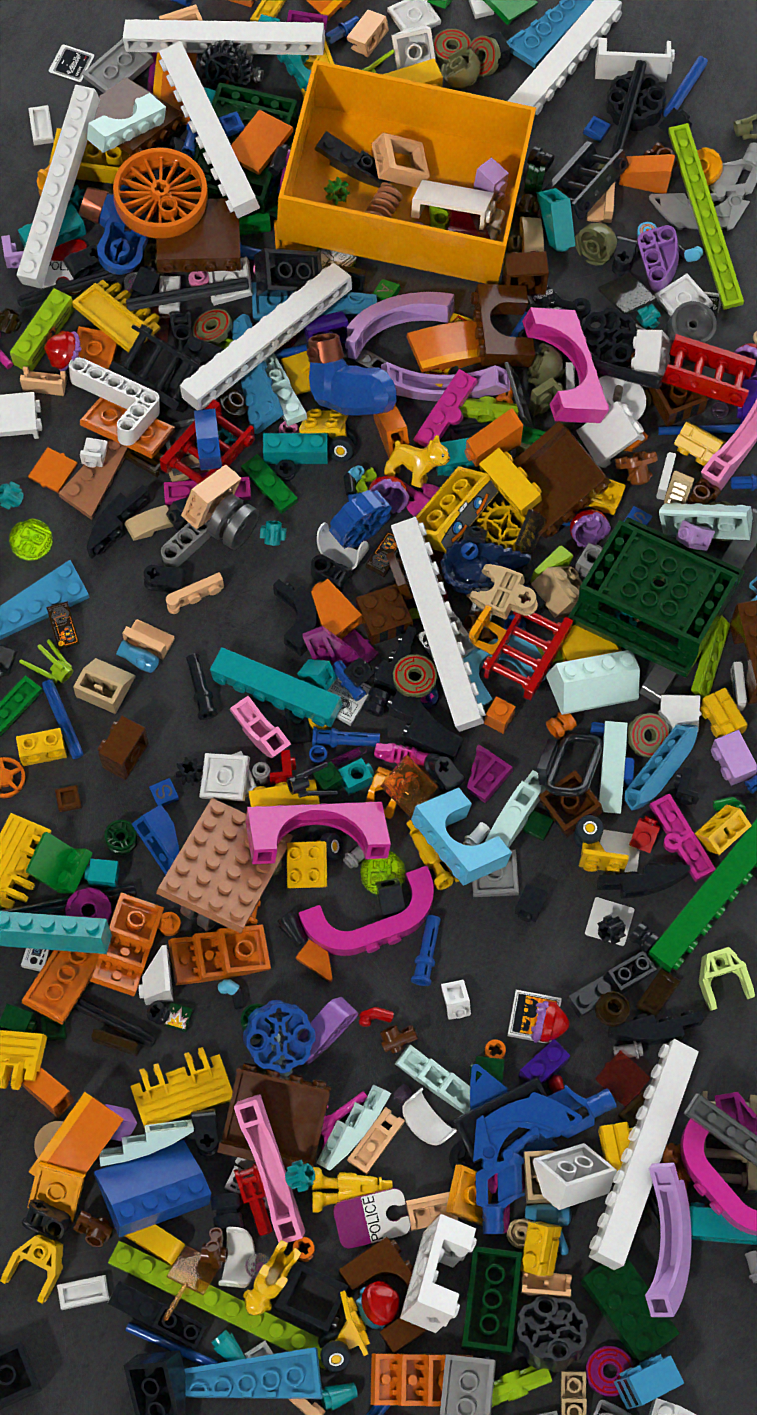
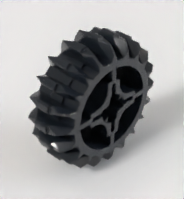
M223 40L221 44L216 41L214 45L210 44L204 50L200 59V71L203 72L202 78L208 79L207 85H213V90L218 88L219 82L245 88L250 83L254 63L250 62L251 56H246L247 49L243 51L240 49L241 44L236 47L233 41L227 44L226 40ZM212 60L215 62L214 65L216 66L217 71L215 70V68H214V66H213ZM236 64H238L241 74L238 72L239 69L236 67Z

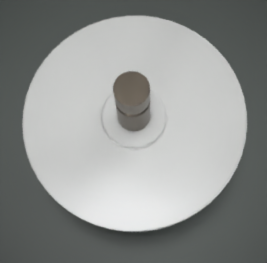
M609 376L599 378L609 407L616 401L624 405L628 404L633 411L631 416L634 421L639 420L646 407V396L642 387L638 384Z

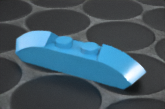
M676 724L625 790V801L631 811L649 804L660 793L677 769L680 768L694 746L698 731L697 725Z

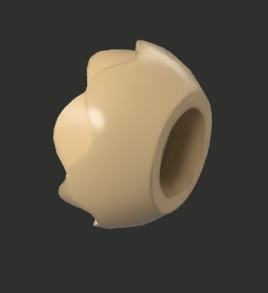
M526 1218L515 1219L510 1223L507 1230V1238L514 1247L524 1249L528 1222H531Z

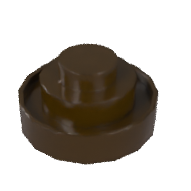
M229 388L217 399V402L221 404V412L228 418H241L248 410V406L245 404V396L238 390Z
M606 992L599 997L595 1004L596 1017L606 1026H619L629 1016V1002L625 996L618 992Z

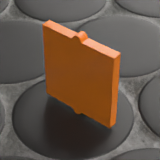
M47 447L28 475V478L41 484L43 488L47 487L59 493L77 467L78 462L66 457L64 453L60 454Z

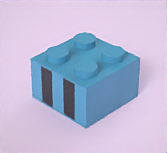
M661 1354L640 1362V1365L634 1368L631 1367L619 1373L621 1378L614 1381L626 1409L642 1406L684 1384L671 1355L662 1358Z

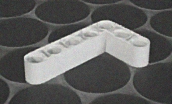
M79 357L75 358L74 361L70 360L69 374L72 384L127 409L117 422L118 441L125 446L134 444L160 413L158 393L84 358Z

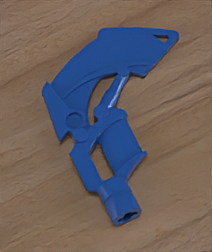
M478 1064L472 1065L470 1110L502 1095L508 1090V1088ZM479 1071L482 1075L476 1081V1072ZM565 1085L564 1089L548 1096L573 1111L584 1106L588 1115L582 1117L580 1123L548 1139H545L538 1133L517 1154L523 1157L524 1152L549 1150L559 1146L552 1141L553 1138L562 1135L568 1139L594 1126V1118L617 1107L609 1089L606 1088L586 1099L574 1093Z
M533 1092L528 1098L509 1103L490 1113L485 1118L482 1115L476 1120L473 1162L482 1158V1169L476 1173V1205L482 1207L483 1234H504V1208L514 1200L525 1196V1193H522V1164L524 1163V1158L517 1153L538 1133L545 1139H548L582 1121L580 1114L549 1097ZM566 1112L574 1116L575 1119L570 1121ZM518 1127L530 1129L520 1139L515 1140L508 1148L503 1150L501 1153L502 1160L497 1161L499 1150L509 1134ZM497 1173L498 1202L496 1204H488V1179Z

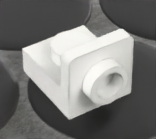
M86 438L84 449L80 452L81 463L92 468L96 466L103 467L108 441Z
M464 980L441 984L448 1019L470 1016V1000Z

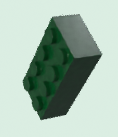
M474 1247L471 1257L461 1349L510 1356L520 1277L521 1252Z
M626 1258L624 1266L616 1270L602 1264L580 1281L636 1364L642 1362L680 1334L669 1317H651L645 1297L649 1288L628 1258Z

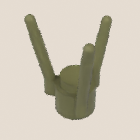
M757 114L733 122L737 137L742 136L743 140L757 139V134H750V131H753L752 121L757 119Z

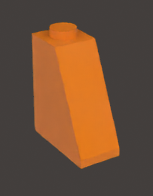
M675 155L626 156L629 166L620 175L619 185L667 194Z
M396 405L387 413L373 414L389 459L395 448L396 440H399L401 444L409 445L407 425Z
M513 408L466 440L465 455L476 467L498 448L504 453L521 445L523 424Z
M326 579L324 582H318L312 588L311 597L316 607L320 627L324 626L342 640L353 629L362 624V614L329 579Z
M41 1067L40 1072L36 1074L35 1081H27L23 1077L22 1086L57 1118L74 1102L70 1091Z

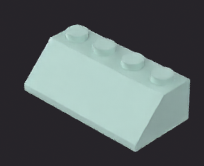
M675 502L672 504L665 503L659 510L663 534L670 537H676L682 521L687 520L693 525L713 529L715 533L712 539L750 540L753 520L751 506L703 505L700 503L681 504Z
M629 650L556 663L546 675L562 715L635 701L639 698L640 668L633 652Z

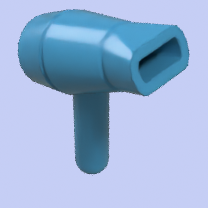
M126 640L121 642L116 653L117 656L125 658L137 668L149 673L155 671L159 664V658L148 650L134 646Z
M551 1203L526 1205L525 1218L557 1226H568L571 1222L572 1211L570 1207L558 1210ZM561 1230V1235L558 1239V1249L561 1255H567L569 1248Z

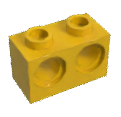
M61 728L16 736L19 757L23 766L67 758Z
M726 804L694 834L706 851L720 855L752 825L740 808Z

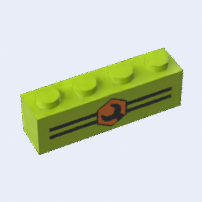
M55 288L51 291L11 349L10 355L13 365L23 369V366L29 368V371L34 370L46 352L44 346L53 335L60 332L73 313L74 307L71 296Z

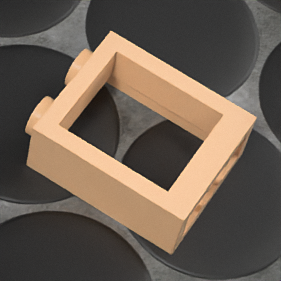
M383 132L372 143L379 179L418 188L422 180H427L430 177L422 142ZM393 152L409 155L411 168L396 165Z
M224 465L191 490L181 516L194 528L198 529L210 520L215 509L226 496L235 494L241 477L227 465Z

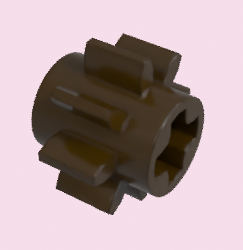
M524 194L522 198L516 199L514 212H517L519 218L537 217L539 202H536L537 199L533 195Z
M5 308L2 312L0 311V330L7 334H11L14 330L18 331L22 324L19 318L20 314L11 308Z

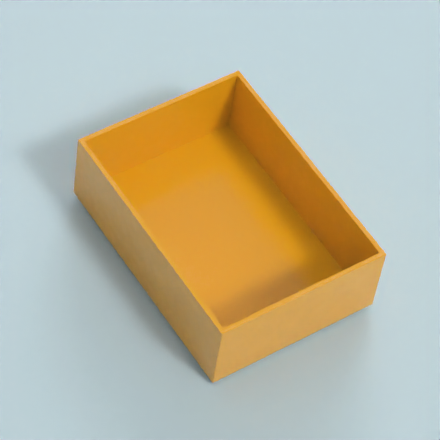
M314 60L278 197L276 239L480 283L498 285L536 107ZM327 131L357 152L361 153L363 150L374 157L372 143L383 132L423 143L430 176L427 181L471 189L474 188L477 168L492 157L509 173L505 197L500 203H496V208L502 209L505 212L500 226L502 229L501 233L495 241L430 227L429 205L425 206L419 219L411 217L412 199L418 188L390 182V184L402 194L403 199L399 202V206L395 208L394 214H391L392 217L388 218L365 213L379 188L358 181L329 165L331 160L314 149ZM393 152L396 165L411 168L409 155ZM339 177L342 182L346 181L349 184L346 189L350 194L345 198L346 202L338 201L336 205L332 200L326 199L328 192L324 190V187H327L328 180L336 181V178ZM447 209L449 214L452 213L451 209ZM413 222H422L424 225L416 224Z

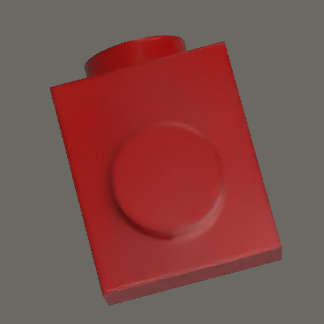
M290 750L281 751L283 772L270 773L271 785L287 782V778L292 776V771L296 770L295 757H290Z
M645 816L644 819L639 818L629 845L650 853L661 825L657 824L658 821L648 816Z

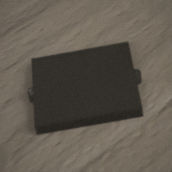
M528 510L515 545L519 546L521 551H527L531 554L534 552L540 537L538 532L543 529L547 520L541 516L540 512Z

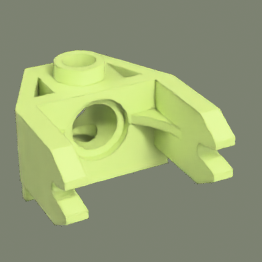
M730 947L708 953L701 960L699 985L709 1011L717 1009L711 981L714 977L723 974L735 973L740 979L747 999L755 997L746 964L737 957V954Z

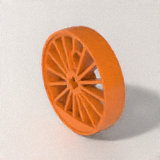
M151 148L132 155L120 166L114 179L113 199L119 217L131 230L146 237L171 238L189 231L200 221L207 206L208 187L202 169L191 157L174 149ZM172 166L166 180H162L163 168ZM178 166L186 169L170 183ZM159 169L158 180L155 179L153 170ZM148 172L152 183L148 179H146L142 174ZM191 174L196 178L195 180L178 185ZM136 177V178H137L138 180H140L144 185H142V184H140V183H137V182H134V181H131V180H129V179H132V178ZM122 185L139 191H120ZM197 186L201 188V192H182ZM120 198H139V199H136V200H133V201H130V202H127V203H124V204H123ZM183 199H199V202L196 205ZM143 205L133 214L128 211L129 209ZM177 205L190 209L192 211L189 214H186ZM159 206V223L150 222ZM170 207L171 210H165L164 208ZM151 208L145 220L138 218ZM177 214L180 217H182L181 219H178L176 221L174 219L177 216ZM162 218L171 222L162 223Z

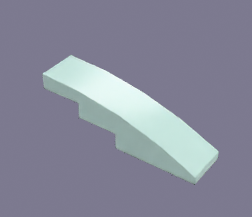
M605 721L599 785V802L602 805L603 812L621 814L628 724L625 722Z
M408 1045L395 1065L463 1114L470 1111V1086L454 1073H449L433 1059H428L412 1045Z
M373 1085L363 1106L355 1102L345 1124L337 1120L317 1160V1164L331 1170L344 1159L368 1132L381 1113L391 1093Z
M192 1119L144 1125L145 1134L121 1137V1147L103 1149L99 1154L100 1166L130 1161L174 1144L194 1132Z

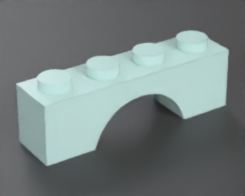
M149 93L134 101L133 116L129 118L113 119L102 116L89 122L87 140L102 153L114 149L116 146L130 141L132 138L164 123L166 106Z

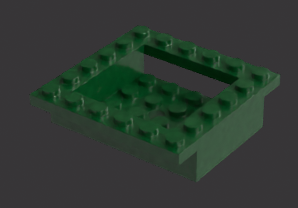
M219 82L212 102V107L218 118L237 111L244 127H246L255 114L261 110L293 127V133L290 135L288 146L292 147L300 116L297 111V100ZM240 133L227 137L230 145L233 144ZM197 143L195 154L192 158L205 175L208 199L228 198L227 195L222 196L218 187L221 182L219 179L215 181L210 170L213 168L212 163L207 164L203 153L206 151L204 148L200 149ZM271 161L260 175L242 167L260 206L259 209L246 215L252 216L258 213H269L270 220H277L279 197L277 189L278 186L280 189L283 170L277 175L270 196L269 188L274 176L268 171ZM191 174L178 185L195 180L196 178ZM173 175V177H172L170 183H171L175 178H177V176H174V175ZM197 186L182 192H201V188Z
M627 517L625 522L619 520L582 582L578 601L568 618L573 620L574 625L687 678L743 579L745 571L700 550L687 548L676 539ZM655 580H662L665 585L657 587L653 582ZM602 604H607L678 638V646L676 647L600 611Z

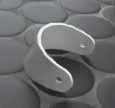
M325 522L318 529L317 545L321 555H325L337 563L347 566L351 571L357 567L369 550L367 541H363L358 550L351 547L344 549L329 532V526Z
M420 1088L402 1106L404 1119L411 1131L419 1139L431 1145L442 1144L457 1129L448 1126L434 1112L422 1094L423 1088Z
M227 1227L226 1248H228V1258L224 1265L222 1280L219 1281V1286L246 1288L254 1272H250V1269L253 1268L255 1270V1265L253 1267L250 1265L251 1262L255 1264L254 1259L256 1258L253 1239L249 1232L243 1228Z

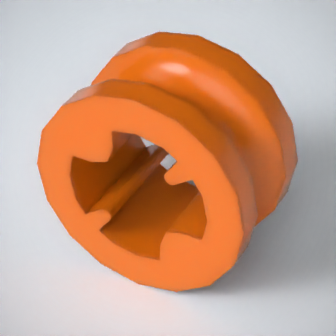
M491 1040L486 1044V1057L504 1058L506 1047L502 1041ZM498 1046L500 1048L499 1052H502L501 1055L495 1054V1056H492L489 1048Z

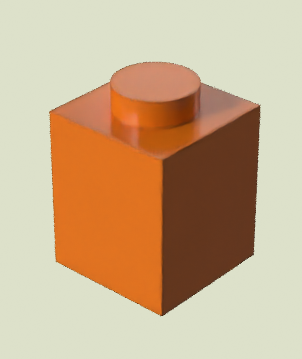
M496 696L486 712L484 724L504 734L514 717L516 707Z

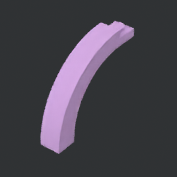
M442 292L408 293L390 297L366 308L347 326L345 348L348 349V358L357 359L365 344L373 336L391 326L411 321L448 323L452 313L455 311L454 294Z
M388 362L381 364V369L386 371L394 382L396 395L418 400L438 401L455 376L418 373ZM495 365L487 369L467 373L478 380L468 398L479 399L483 396L491 397L510 391V381L506 369ZM435 384H443V385H442V388H441V387H439V386H437V385H435Z
M654 1163L649 1167L658 1201L661 1240L656 1273L645 1297L651 1317H674L683 1299L690 1269L692 1243L690 1209L684 1180H679L675 1164Z

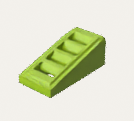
M562 545L559 546L534 570L530 583L548 567L570 566L573 554Z

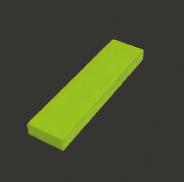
M723 615L703 648L691 688L695 695H700V701L710 694L730 627V623Z

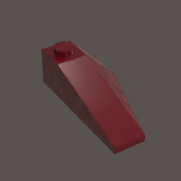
M452 210V213L448 214L450 224L446 230L491 239L486 227L484 230H479L480 215Z

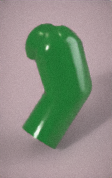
M735 797L713 801L715 812L720 811L727 804L740 808L744 815L746 813L745 805Z

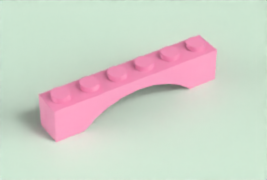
M757 399L733 436L713 454L701 471L702 477L708 480L709 484L717 486L720 491L757 442Z
M261 1095L240 1100L234 1105V1110L258 1167L278 1242L282 1240L289 1243L301 1239L306 1231L292 1189L285 1180L286 1170Z

